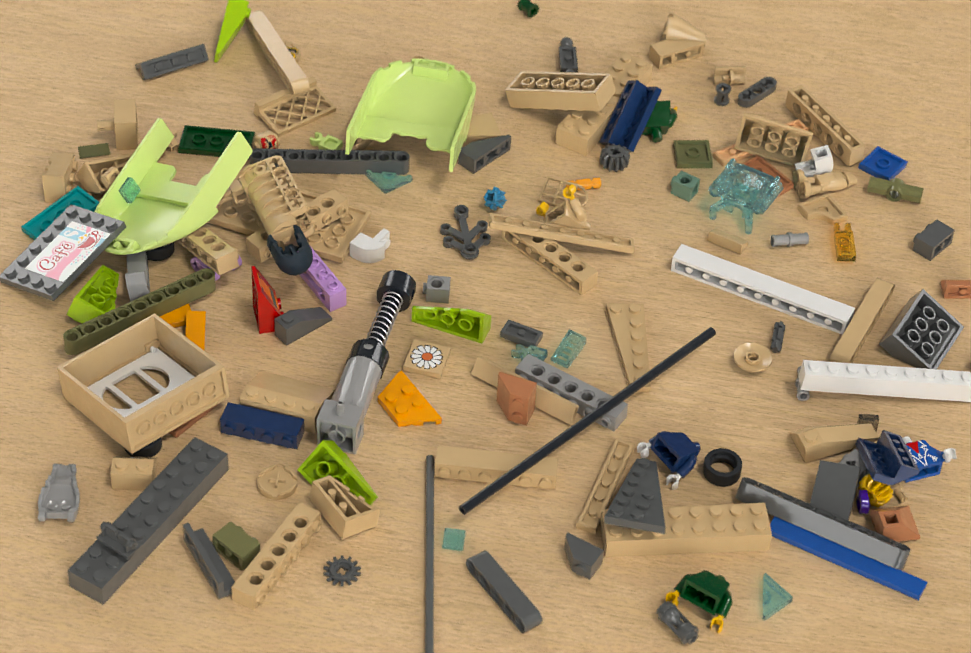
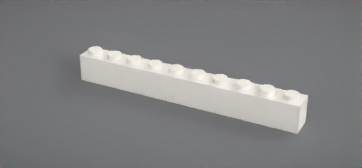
M683 244L680 245L672 258L671 271L842 335L854 315V307Z
M803 360L798 376L800 390L971 402V372Z

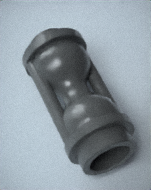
M666 601L659 606L656 612L659 615L658 618L681 639L683 644H692L697 640L699 629L677 609L674 603Z

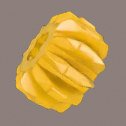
M870 474L864 476L859 482L860 486L858 488L859 490H867L871 506H883L893 497V489L890 485L872 480Z

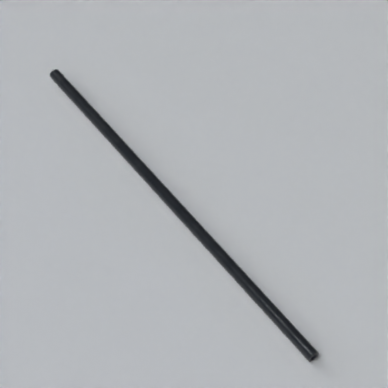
M709 327L459 506L460 512L463 515L470 512L716 335V331Z

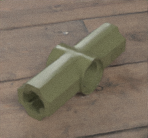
M870 177L867 192L885 195L892 202L903 199L920 203L924 188L907 185L899 178H893L889 181Z

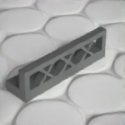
M200 44L135 64L136 69L140 68L145 80L207 61L209 58L205 45Z
M189 522L183 524L184 541L218 599L232 595V586L235 581L204 529L201 528L193 531Z

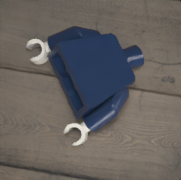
M662 431L649 439L648 443L640 442L637 445V452H640L641 458H646L649 456V449H651L673 473L676 472V475H669L666 481V485L670 482H675L672 485V490H676L679 479H683L696 465L701 447L698 442H692L682 432Z

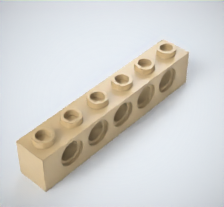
M803 85L788 90L785 106L825 145H828L829 149L848 167L863 160L866 145Z
M334 188L306 204L307 213L314 227V233L349 213L348 199ZM303 215L297 216L296 219L302 218ZM265 228L246 237L247 252L260 263L272 257L267 246L268 234Z
M502 231L501 238L578 294L583 295L597 285L598 271L555 240Z
M204 225L188 236L177 240L179 244L218 275L239 267V254L237 250L229 246L226 241L220 239L217 234L211 232Z
M300 502L296 505L232 586L233 601L252 610H255L259 604L264 602L266 594L270 589L273 590L278 579L281 575L286 574L291 562L295 561L302 548L309 544L312 535L320 530L322 525L320 511Z

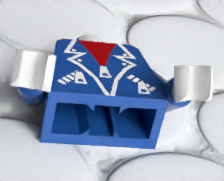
M908 436L902 438L920 471L918 475L904 480L905 483L939 475L943 461L948 463L951 459H957L954 448L939 451L930 446L925 440L912 442Z

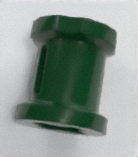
M519 0L517 4L518 9L525 11L530 18L539 12V6L533 4L531 0Z

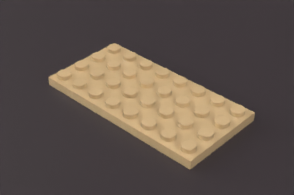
M240 172L238 173V175L236 176V178H235L234 180H236V179L238 180V179H239L238 176H239ZM300 190L306 204L319 197V195ZM234 199L217 204L216 208L219 212L207 222L247 235H251L264 228L253 204L249 203L248 200L236 204ZM348 204V214L321 228L309 237H306V239L319 257L342 263L350 251V242L362 232L371 218V211Z

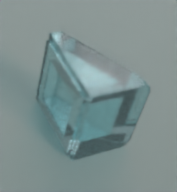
M445 528L442 549L463 551L466 530Z

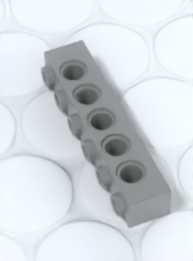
M530 354L515 368V373L521 377L536 382L537 385L579 405L577 413L584 417L613 397ZM621 402L595 422L615 431L627 417L628 404Z

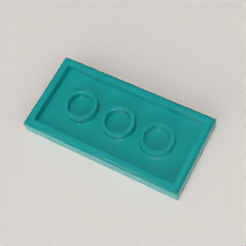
M76 186L22 225V231L33 240H36L70 205L95 212L99 201L79 186Z

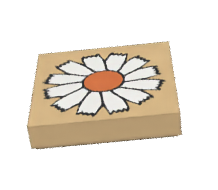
M414 339L404 362L403 371L441 379L451 353V347Z

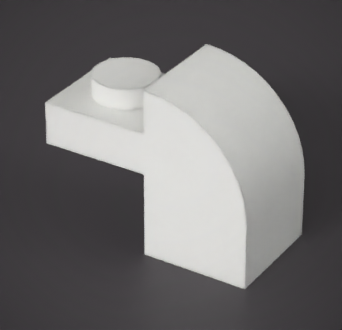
M828 145L810 149L812 160L795 164V170H803L805 177H813L814 174H824L833 170V158Z
M383 228L374 238L363 233L358 234L350 242V257L363 263H376L385 258V250L390 245V231Z

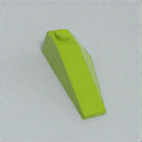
M228 0L214 62L217 63L244 25L245 18H249L251 8H248L249 1Z
M102 265L74 297L66 315L74 321L85 323L115 309L119 273Z
M427 306L412 307L411 322L481 344L491 329V315L476 310Z
M323 440L297 469L310 484H312V481L329 475L350 488L349 492L357 497L362 496L365 498V502L370 506L378 498L349 457L333 440Z

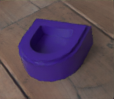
M860 490L856 499L857 510L860 514L869 513L870 505L867 490Z

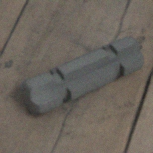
M782 321L774 324L770 346L773 353L780 352L782 349L786 327Z

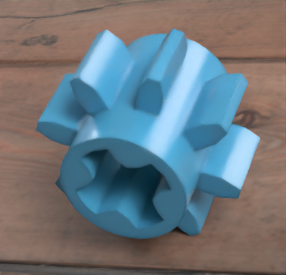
M494 187L493 190L487 189L483 197L486 201L484 205L495 211L497 207L503 208L505 201H507L504 196L505 192L497 187Z

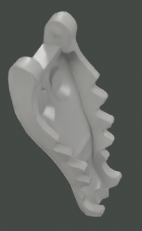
M54 463L52 473L48 476V480L45 481V487H42L39 494L38 520L67 519L68 522H74L80 505V494L76 480V464L62 465Z

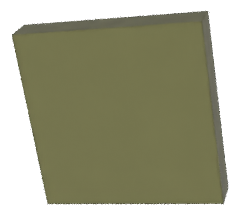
M674 140L673 147L677 168L713 167L709 140Z

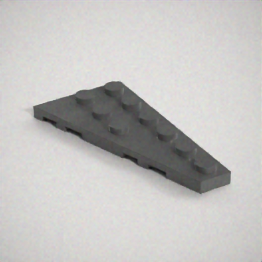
M647 458L636 459L604 516V524L665 534L666 526L656 461H650Z

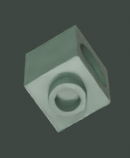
M681 170L677 176H673L670 182L672 186L671 194L690 202L699 191L700 179Z

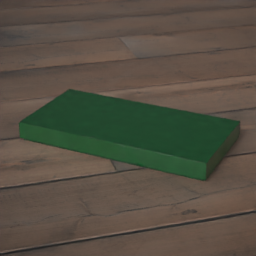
M185 125L178 153L220 157L236 132H241L252 148L255 132Z

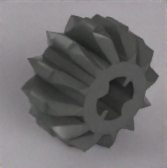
M612 144V146L606 145L605 148H602L600 164L603 165V169H609V172L614 170L617 173L618 170L623 171L624 168L628 167L630 154L626 147H621L620 144Z

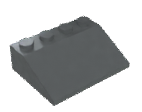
M922 289L909 299L879 345L892 357L913 367L937 369L964 326Z

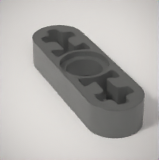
M764 77L740 92L738 95V105L743 108H749L775 92L776 79Z

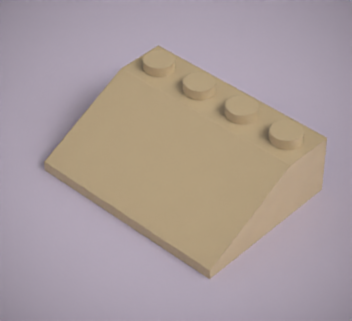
M744 113L734 149L795 166L796 163L805 161L813 133Z
M260 371L247 383L239 399L240 405L302 418L304 419V431L315 434L317 431V417L325 399H332L335 389Z

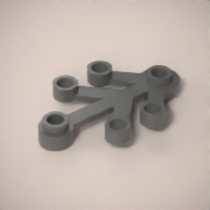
M458 205L454 208V217L459 221L461 232L451 227L450 224H442L440 226V233L446 236L443 238V246L445 248L454 247L461 251V256L465 259H475L479 255V248L482 245L490 244V234L483 233L487 231L488 223L483 220L478 221L477 225L469 232L466 220L469 209L465 205ZM481 232L480 238L472 243L471 240ZM452 236L460 239L464 244L455 241Z

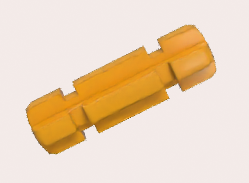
M598 177L592 178V180L588 178L579 179L576 182L574 180L568 181L579 184L586 190L591 189V187L593 189L601 187V180Z

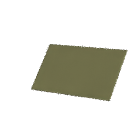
M108 143L78 147L80 158L111 155Z

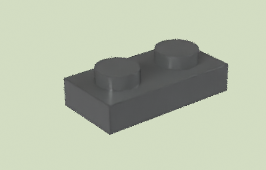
M508 319L500 331V337L536 349L543 338V332Z

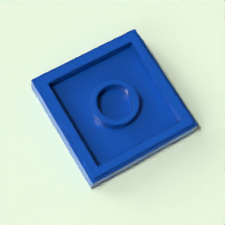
M877 146L859 163L858 169L876 178L890 181L907 166L908 161Z

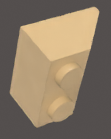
M114 457L110 473L112 489L144 491L155 479L158 457Z

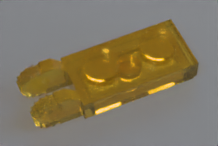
M834 223L837 261L855 262V242L850 223H846L844 231L840 230L839 223Z

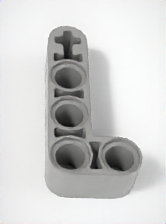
M146 251L126 255L128 273L125 274L130 302L150 293Z

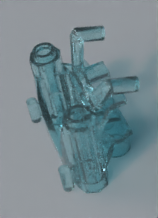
M732 158L725 166V169L709 186L711 196L722 198L710 206L709 218L715 220L717 212L721 209L732 213L733 208L736 207L743 211L742 218H745V233L751 234L753 213L763 214L784 188L779 176L774 178L769 174L744 164L735 163L736 160Z

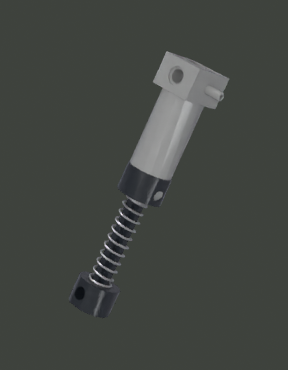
M391 270L383 275L377 289V301L380 307H378L376 317L373 319L374 322L371 324L372 327H370L367 333V338L358 340L353 344L331 400L325 399L317 417V446L323 440H333L344 452L356 455L364 435L365 415L389 361V352L384 346L398 313L410 307L416 292V282L406 272Z

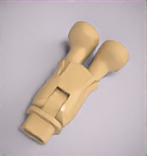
M797 169L793 171L792 175L793 182L795 183L794 189L798 191V196L802 199L828 191L850 188V185L857 184L854 174L847 173L846 171L842 173L834 171L819 175L814 174L813 177H805L803 170Z

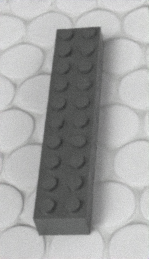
M194 437L112 523V526L129 537L135 538L142 547L129 559H126L97 539L67 570L69 586L104 605L229 470L228 454Z

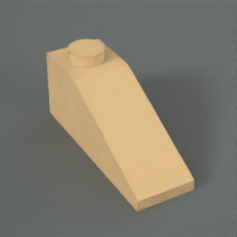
M679 40L657 42L650 45L649 59L659 70L702 57L704 42Z

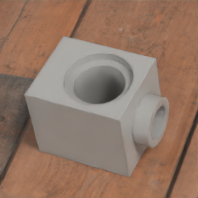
M428 275L427 283H423V294H426V302L449 304L451 277Z

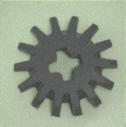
M341 556V559L333 557L334 562L327 561L329 567L324 566L323 569L328 572L323 574L328 577L326 579L328 582L334 580L333 585L341 581V587H343L344 581H346L350 586L352 584L350 580L357 582L358 578L356 577L361 576V572H357L361 569V566L355 567L358 562L356 560L351 562L352 557H348V559H344V556ZM340 568H343V570L346 571L345 575L337 573L339 572Z

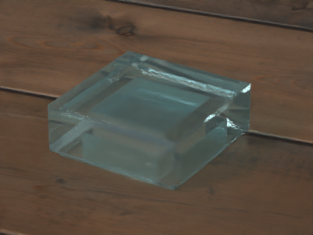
M127 177L118 191L127 203L132 204L141 189L133 178Z

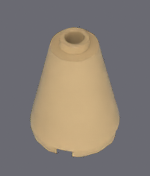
M669 13V19L664 25L660 42L664 40L703 41L705 47L708 39L705 37L706 33L676 14Z

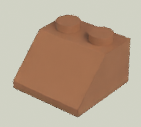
M499 372L497 403L509 421L527 426L535 410L537 383Z

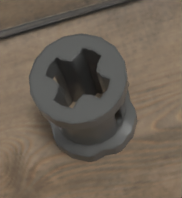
M720 83L716 86L717 95L714 98V102L716 105L726 106L730 101L728 96L731 92V86L726 83Z

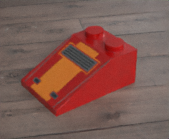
M251 266L253 310L259 334L275 332L274 319L284 314L283 311H280L282 309L281 300L276 297L275 290L256 266Z

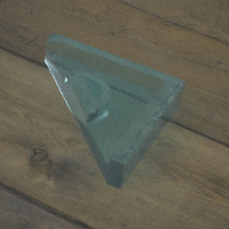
M370 170L366 171V176L385 194L412 182L411 175L398 176L396 175L397 173L382 172L381 174L373 173Z
M767 573L763 575L762 619L765 621L793 600V597Z

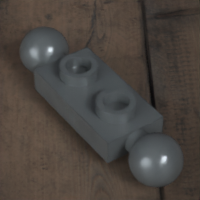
M564 37L561 39L559 47L560 72L578 73L576 47H573V40L571 38Z

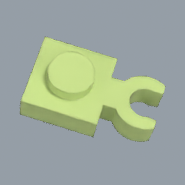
M315 132V138L310 137V144L318 146V150H340L343 147L342 140L330 135L323 137L321 133Z

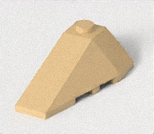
M133 154L84 162L77 174L84 190L98 194L107 192L100 176L111 167H117L121 172Z
M871 423L808 426L790 432V436L805 463L856 448L855 443L858 437L871 442L878 441L879 439Z

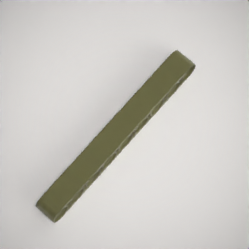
M209 268L201 269L67 330L63 334L65 352L69 355L80 354L154 313L160 317L212 293L216 289L215 272Z

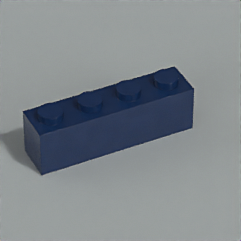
M228 402L220 418L221 433L279 445L285 448L298 449L304 435V419Z

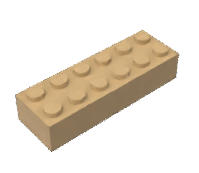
M521 71L505 89L510 108L598 112L603 109L615 94L616 89L611 74Z

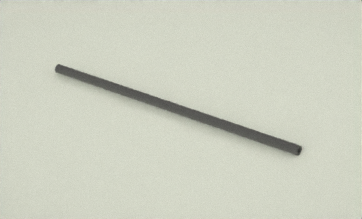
M432 455L426 457L425 653H434V456Z

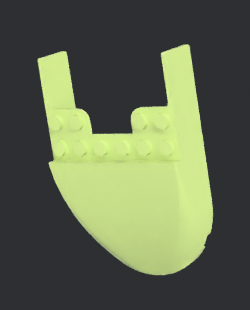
M411 59V62L405 63L399 60L389 63L386 68L380 67L371 76L347 128L345 154H350L357 138L386 142L391 138L392 134L412 136L418 139H427L426 146L432 151L450 153L449 171L453 172L469 132L476 95L475 82L471 81V76L465 71H458L454 69V65L437 60Z
M158 118L95 209L96 213L124 221L126 228L112 241L105 251L117 255H127L152 250L180 240L210 221L219 212L216 208L217 204L253 152V149L242 133L236 132L212 170L204 175L195 186L172 181L176 175L175 167L157 163L174 138V135L164 121Z

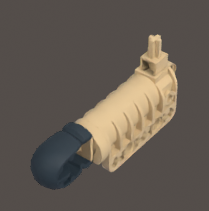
M272 156L245 166L238 176L239 179L232 182L218 204L234 199L236 204L245 200L252 203L268 234L267 246L280 270L293 276L306 272L313 261L312 249L306 237L314 233V227L307 213L306 202L281 156ZM303 215L302 218L296 219L297 216Z

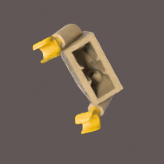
M573 184L569 188L565 187L563 190V196L569 198L570 201L566 199L549 211V205L546 202H542L536 208V213L539 216H543V220L546 223L590 230L591 224L586 222L587 212L582 208L578 198L574 196L576 187Z

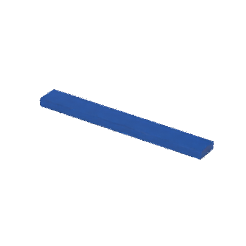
M774 516L770 523L772 537L918 601L928 582L890 567Z

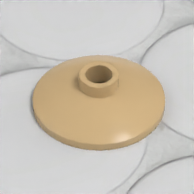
M744 343L735 349L734 361L740 368L746 371L760 372L770 367L772 354L768 348L761 344Z

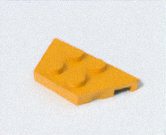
M402 370L396 374L378 395V403L398 427L409 425L422 426L423 422L435 421V425L442 423L441 416Z

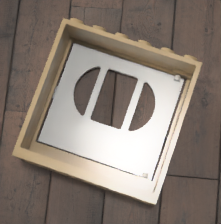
M155 313L57 367L63 397L131 454L230 397L225 366ZM154 369L165 373L170 379L168 387L164 388L142 370ZM132 374H136L159 393L141 404H137L115 387L114 384ZM105 390L113 393L128 405L130 409H117L109 406L103 401Z

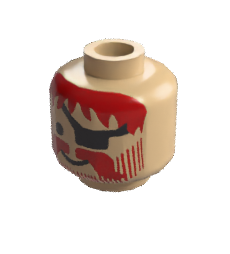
M269 130L255 135L254 143H252L253 149H278V146H280L277 134Z

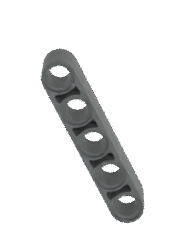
M484 550L466 559L469 572L519 631L525 633L543 622L539 610L489 552Z

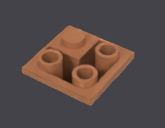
M909 505L869 510L876 533L897 542L920 539V534Z

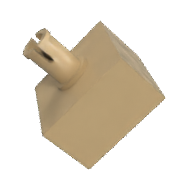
M136 99L114 100L113 120H97V131L113 130L115 132L116 150H132L138 147Z

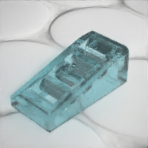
M569 329L551 357V361L568 368L586 345V337ZM565 351V352L569 353L570 356H568V355H566V354H564V353H562V352ZM561 356V357L567 359V361H564V360H562V359H560V358H558V357Z

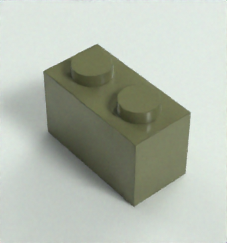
M231 521L212 535L213 546L216 551L241 571L245 570L260 552L259 541L249 536L242 527L236 526Z

